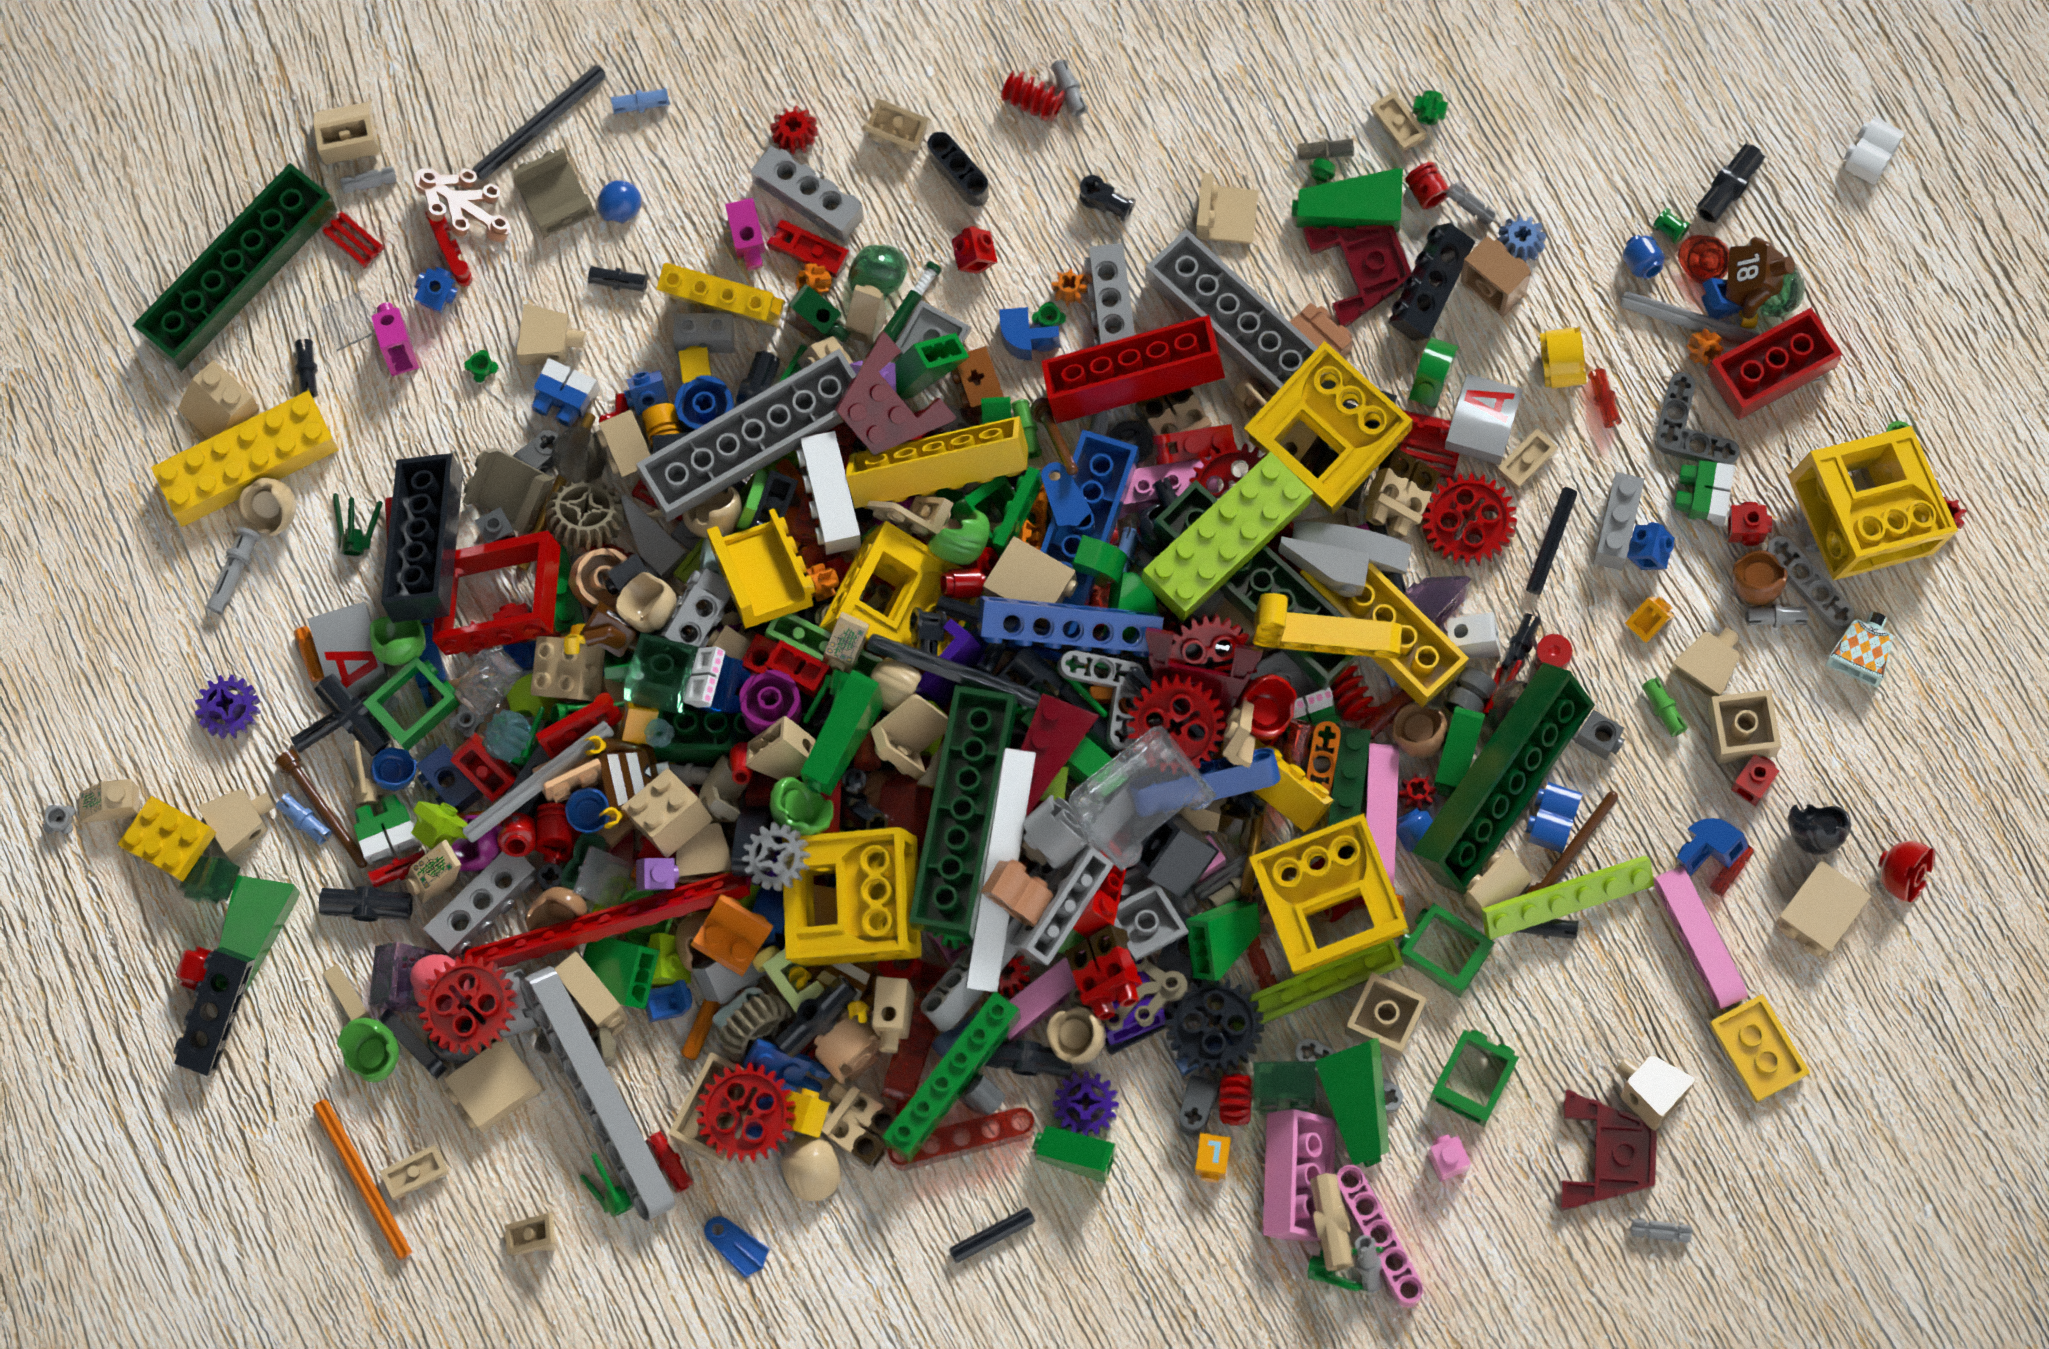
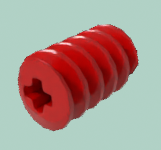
M1012 71L1001 91V100L1004 102L1010 100L1012 106L1017 107L1020 105L1022 111L1030 110L1032 116L1036 117L1040 114L1042 121L1046 122L1050 119V122H1053L1062 107L1065 92L1061 91L1057 96H1054V86L1044 91V81L1034 86V76H1031L1026 82L1024 81L1026 72L1021 71L1016 77L1014 76L1015 72Z
M1351 665L1329 687L1333 691V700L1338 701L1336 704L1337 709L1343 711L1341 718L1345 722L1359 721L1378 711V706H1368L1374 700V697L1363 696L1369 690V687L1367 685L1359 687L1358 685L1364 680V676L1353 675L1359 669V665Z

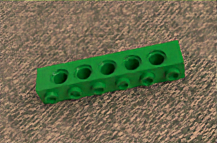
M996 991L992 994L883 1135L886 1146L910 1163L1021 1019L1018 1007Z

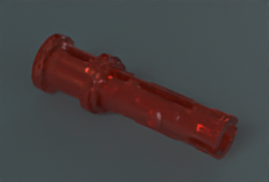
M1292 719L1289 723L1291 729L1287 743L1283 744L1282 749L1285 753L1284 761L1289 765L1294 764L1300 768L1303 758H1306L1309 753L1307 746L1310 734L1315 731L1316 726L1304 720Z

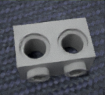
M695 584L688 585L676 606L674 615L664 626L659 636L684 652L695 654L698 648L706 646L709 640L707 633L711 626H717L722 619L724 611L721 609L725 603ZM700 600H704L708 605V612L703 617L699 616L695 609L697 602ZM686 625L693 630V638L689 642H684L680 636L681 629Z

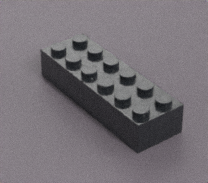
M453 453L397 459L381 598V604L392 623L448 617L450 615L463 472Z

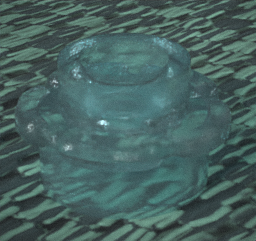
M663 719L652 720L644 731L647 736L646 742L653 747L669 745L671 738L674 736L673 727ZM657 732H662L661 736H657L656 734Z

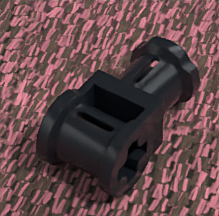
M1088 175L1080 183V201L1086 208H1095L1103 213L1109 211L1119 216L1123 222L1129 218L1136 199H1128L1116 193L1114 187L1104 183L1103 179L1096 175ZM1093 189L1097 190V192L1094 191L1092 194H1088V192H1092Z
M915 607L911 612L909 621L911 644H917V649L938 656V645L944 642L945 629L943 627L947 623L946 612L922 611L919 607Z

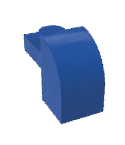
M1028 307L999 310L1002 342L1006 350L1014 357L1032 361V350L1049 352L1054 348H1060L1059 327L1030 328Z
M1717 818L1700 820L1688 828L1692 841L1685 843L1681 847L1676 858L1679 865L1683 866L1691 877L1710 855L1729 869L1748 848L1744 833L1730 823Z

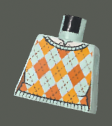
M1872 611L1866 623L1854 619L1830 654L1825 665L1878 688L1885 675L1893 641V635L1883 631L1887 621L1886 616Z

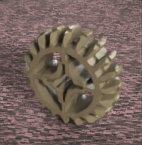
M581 478L578 484H574L569 480L567 487L559 485L557 492H552L550 501H547L545 522H547L550 534H554L557 542L563 541L565 548L574 545L576 552L580 547H585L587 552H589L592 546L600 549L602 542L610 545L612 538H618L620 529H622L624 524V508L620 496H615L614 488L606 490L604 482L596 485L594 479H592L590 483H584Z
M763 992L758 998L752 996L749 1002H742V1006L738 1010L734 1009V1014L726 1018L727 1024L722 1026V1034L719 1037L722 1052L730 1062L734 1064L739 1063L744 1068L743 1061L755 1040L759 1038L777 1045L775 1042L776 1038L796 1019V1013L785 998L773 992L768 995Z

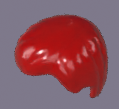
M1267 674L1255 678L1245 687L1239 698L1237 709L1243 700L1253 704L1254 711L1250 734L1258 740H1271L1281 735L1294 716V704L1297 695L1290 686V683L1284 678Z

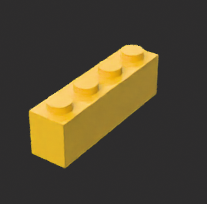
M1255 739L1254 750L1260 748H1271L1274 750L1281 779L1273 786L1254 790V792L1302 831L1307 832L1313 829L1334 801L1328 796V790L1318 783L1313 784L1304 777L1306 775L1305 772L1294 764L1289 765L1281 758L1282 754L1276 748L1270 745L1265 746L1258 739ZM1224 741L1220 745L1218 752L1212 757L1214 760L1225 757L1222 755Z

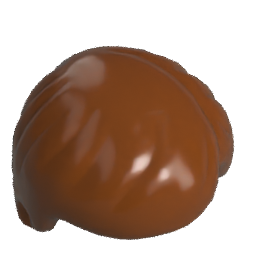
M1765 550L1748 552L1734 563L1732 571L1733 588L1736 590L1737 595L1748 604L1755 606L1768 604L1781 596L1788 578L1786 568L1779 564L1776 556Z

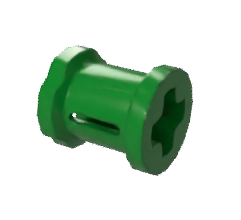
M1666 207L1655 220L1652 229L1662 231L1672 238V242L1676 245L1685 236L1691 223L1688 221L1683 222L1671 213L1670 208Z

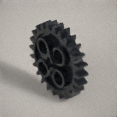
M1202 979V987L1199 988L1195 983L1191 982V992L1186 991L1182 1000L1172 1001V1005L1176 1009L1168 1008L1167 1016L1171 1019L1165 1020V1028L1170 1029L1166 1032V1039L1174 1040L1170 1044V1050H1179L1177 1060L1181 1061L1187 1057V1068L1190 1069L1196 1063L1198 1064L1200 1074L1204 1071L1205 1067H1210L1211 1075H1214L1216 1068L1219 1067L1224 1075L1227 1074L1228 1065H1232L1236 1071L1239 1070V1060L1248 1064V1053L1257 1054L1255 1044H1262V1036L1258 1033L1264 1032V1024L1259 1023L1263 1020V1012H1256L1259 1009L1258 1001L1250 1002L1252 993L1249 991L1242 995L1241 984L1232 989L1230 979L1225 982L1224 986L1219 984V980L1214 981L1213 985H1209L1207 980ZM1216 1001L1223 1004V1007L1219 1010H1212L1208 1005ZM1197 1007L1201 1008L1205 1015L1195 1009ZM1190 1021H1197L1201 1026L1191 1030L1185 1025ZM1209 1022L1214 1025L1212 1028H1209ZM1240 1023L1244 1028L1240 1031H1232L1229 1029V1025ZM1220 1024V1030L1215 1026ZM1225 1037L1231 1042H1234V1044L1229 1045L1226 1042ZM1211 1042H1217L1222 1046L1217 1051H1211L1206 1048L1207 1044Z

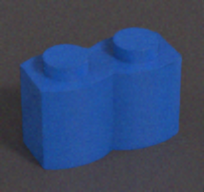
M1548 782L1546 790L1540 788L1534 804L1540 807L1537 817L1530 816L1525 830L1526 833L1530 834L1528 842L1563 853L1583 793Z

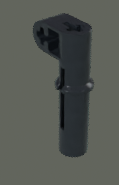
M1023 646L995 675L998 678L1010 681L1011 677L1006 673L1010 668L1025 682L1023 684L1024 687L1038 691L1041 696L1044 693L1059 699L1043 683L1046 679L1071 704L1099 715L1085 736L1108 755L1115 750L1108 744L1106 739L1108 720L1095 710L1071 686L1070 682L1061 677L1030 646ZM1119 731L1115 732V736L1119 737V742L1121 743L1125 737Z

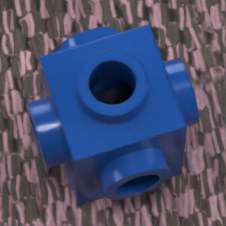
M436 267L435 271L428 268L425 274L421 272L414 288L418 289L414 297L415 302L442 314L446 304H452L458 292V289L455 288L456 282L451 278L452 273L440 267ZM435 285L441 286L437 292L432 291Z
M660 370L650 373L646 371L634 374L632 378L626 379L629 389L624 391L629 407L635 406L637 416L654 405L670 403Z
M1650 522L1647 525H1635L1627 557L1641 570L1667 569L1675 538L1659 523Z

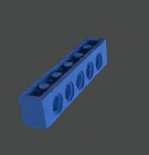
M981 596L977 632L981 637H984V641L991 643H1002V639H1012L1014 644L1022 646H1032L1033 641L1044 642V647L1061 649L1062 644L1074 645L1073 649L1078 651H1091V647L1103 648V652L1109 654H1121V650L1133 651L1132 655L1149 657L1148 642L1145 637L1146 629L1150 627L1162 630L1164 618L1156 612ZM1007 616H1017L1018 621L1015 627L1011 629L1003 627V621ZM1037 619H1047V626L1043 631L1037 632L1033 630V624ZM1068 621H1076L1077 628L1072 634L1063 633V626ZM1097 624H1106L1105 634L1101 637H1094L1092 634L1093 628ZM1129 626L1135 627V636L1130 640H1124L1122 638L1124 629Z

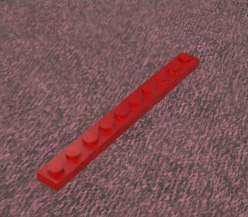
M728 872L474 947L465 951L464 963H466L468 955H471L475 959V963H477L480 957H483L487 960V965L492 961L498 965L497 969L506 966L511 967L526 960L542 958L550 953L569 950L577 945L596 942L618 933H627L635 928L654 925L659 921L681 917L703 908H712L721 895L739 900L744 896L750 895L751 877H733L732 872Z

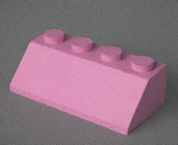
M1296 1109L1267 1113L1263 1235L1283 1240L1322 1242L1318 1237L1314 1222L1316 1208L1310 1179L1321 1174H1334L1336 1119Z

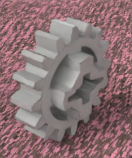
M772 823L770 831L761 826V835L759 837L754 834L750 835L754 841L753 844L744 845V848L750 851L749 855L742 857L743 861L750 863L745 872L750 875L755 874L752 881L756 884L762 882V888L769 890L773 884L774 890L781 891L783 883L787 887L792 888L793 878L800 881L803 879L799 873L800 870L809 869V866L803 863L804 859L811 857L810 853L803 851V848L808 843L805 840H798L801 833L796 830L791 832V827L784 824L780 830L779 825ZM775 838H786L789 843L785 842L780 845ZM776 851L779 852V853H781L780 855L777 856V859H778V862H777V863H775V862L772 861V860H774V859L776 858V856H775V852H776ZM773 870L778 877H769L763 872Z

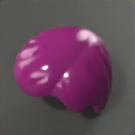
M467 815L463 820L469 824L479 815ZM496 826L475 842L459 838L453 843L451 848L461 863L460 871L484 870L498 856L500 848L497 841L498 829Z

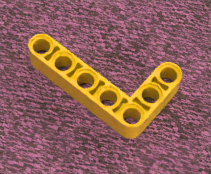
M1267 593L1260 596L1255 612L1253 644L1257 646L1378 658H1397L1400 656L1402 625L1398 623L1287 612L1288 598L1285 595Z

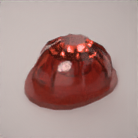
M1694 235L1685 239L1681 244L1678 252L1679 263L1687 275L1695 282L1702 284L1710 278L1723 279L1728 273L1729 249L1721 239L1708 235Z

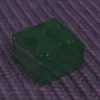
M641 633L625 678L624 701L683 715L686 706L684 699L690 677L695 676L691 673L699 647Z
M1315 1061L1253 1062V1111H1259L1260 1115H1267V1113L1277 1112L1278 1110L1296 1109L1304 1112L1314 1110L1316 1102Z

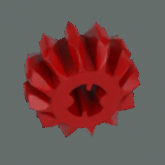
M795 105L793 111L789 112L784 107L782 110L783 115L775 114V123L770 125L771 133H773L772 141L775 144H779V149L786 150L789 148L792 155L799 148L805 153V145L814 146V137H817L819 134L816 127L817 120L814 116H810L807 108L799 112V107Z
M1022 954L1016 959L1012 957L1003 968L1007 969V973L1012 972L1010 979L1003 980L1004 976L999 977L997 993L1003 997V992H1007L1009 1000L1015 997L1014 990L1020 993L1025 989L1022 984H1029L1031 980L1029 976L1025 975L1030 971V965H1021L1025 958ZM986 991L988 995L993 993L992 991Z
M1240 1073L1224 1075L1220 1082V1120L1223 1124H1230V1126L1248 1125L1251 1120L1252 1080L1249 1075H1241Z

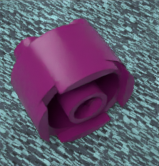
M767 670L765 673L749 677L743 684L739 695L742 717L745 726L755 736L762 733L783 716L788 717L795 724L799 725L802 718V703L798 687L789 675L777 670Z

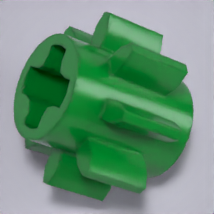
M1426 90L1423 92L1422 97L1415 96L1412 114H1417V121L1424 125H1436L1438 119L1445 120L1448 102L1443 101L1444 96L1434 90Z

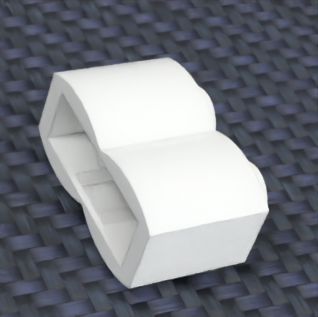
M1874 117L1870 124L1864 122L1857 135L1860 141L1857 146L1851 144L1843 158L1847 160L1845 170L1875 185L1900 145L1905 132L1877 117Z

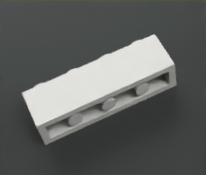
M835 431L800 438L801 449L796 450L799 466H805L807 475L803 476L806 493L811 492L813 501L809 502L812 519L818 518L820 526L815 528L818 545L824 544L826 555L861 548L860 532Z

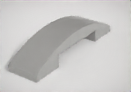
M1322 522L1294 523L1293 539L1370 553L1369 563L1376 564L1377 569L1404 575L1407 573L1411 551L1410 544L1380 533L1345 525Z

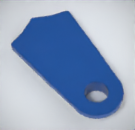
M1058 462L1047 464L1042 470L1041 478L1057 526H1079L1092 513L1089 505L1072 477L1067 474L1063 464ZM1057 472L1061 477L1057 481H1053L1049 478L1051 473Z
M716 1216L708 1220L704 1228L706 1238L744 1278L764 1268L766 1257L770 1251L769 1247L724 1217ZM715 1225H722L724 1231L720 1235H715L712 1232Z

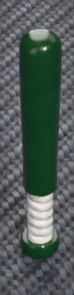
M928 261L925 264L926 270L919 279V282H917L913 290L909 291L882 330L887 333L894 343L919 302L923 299L922 295L926 288H928L933 278L942 272L938 264L932 261Z

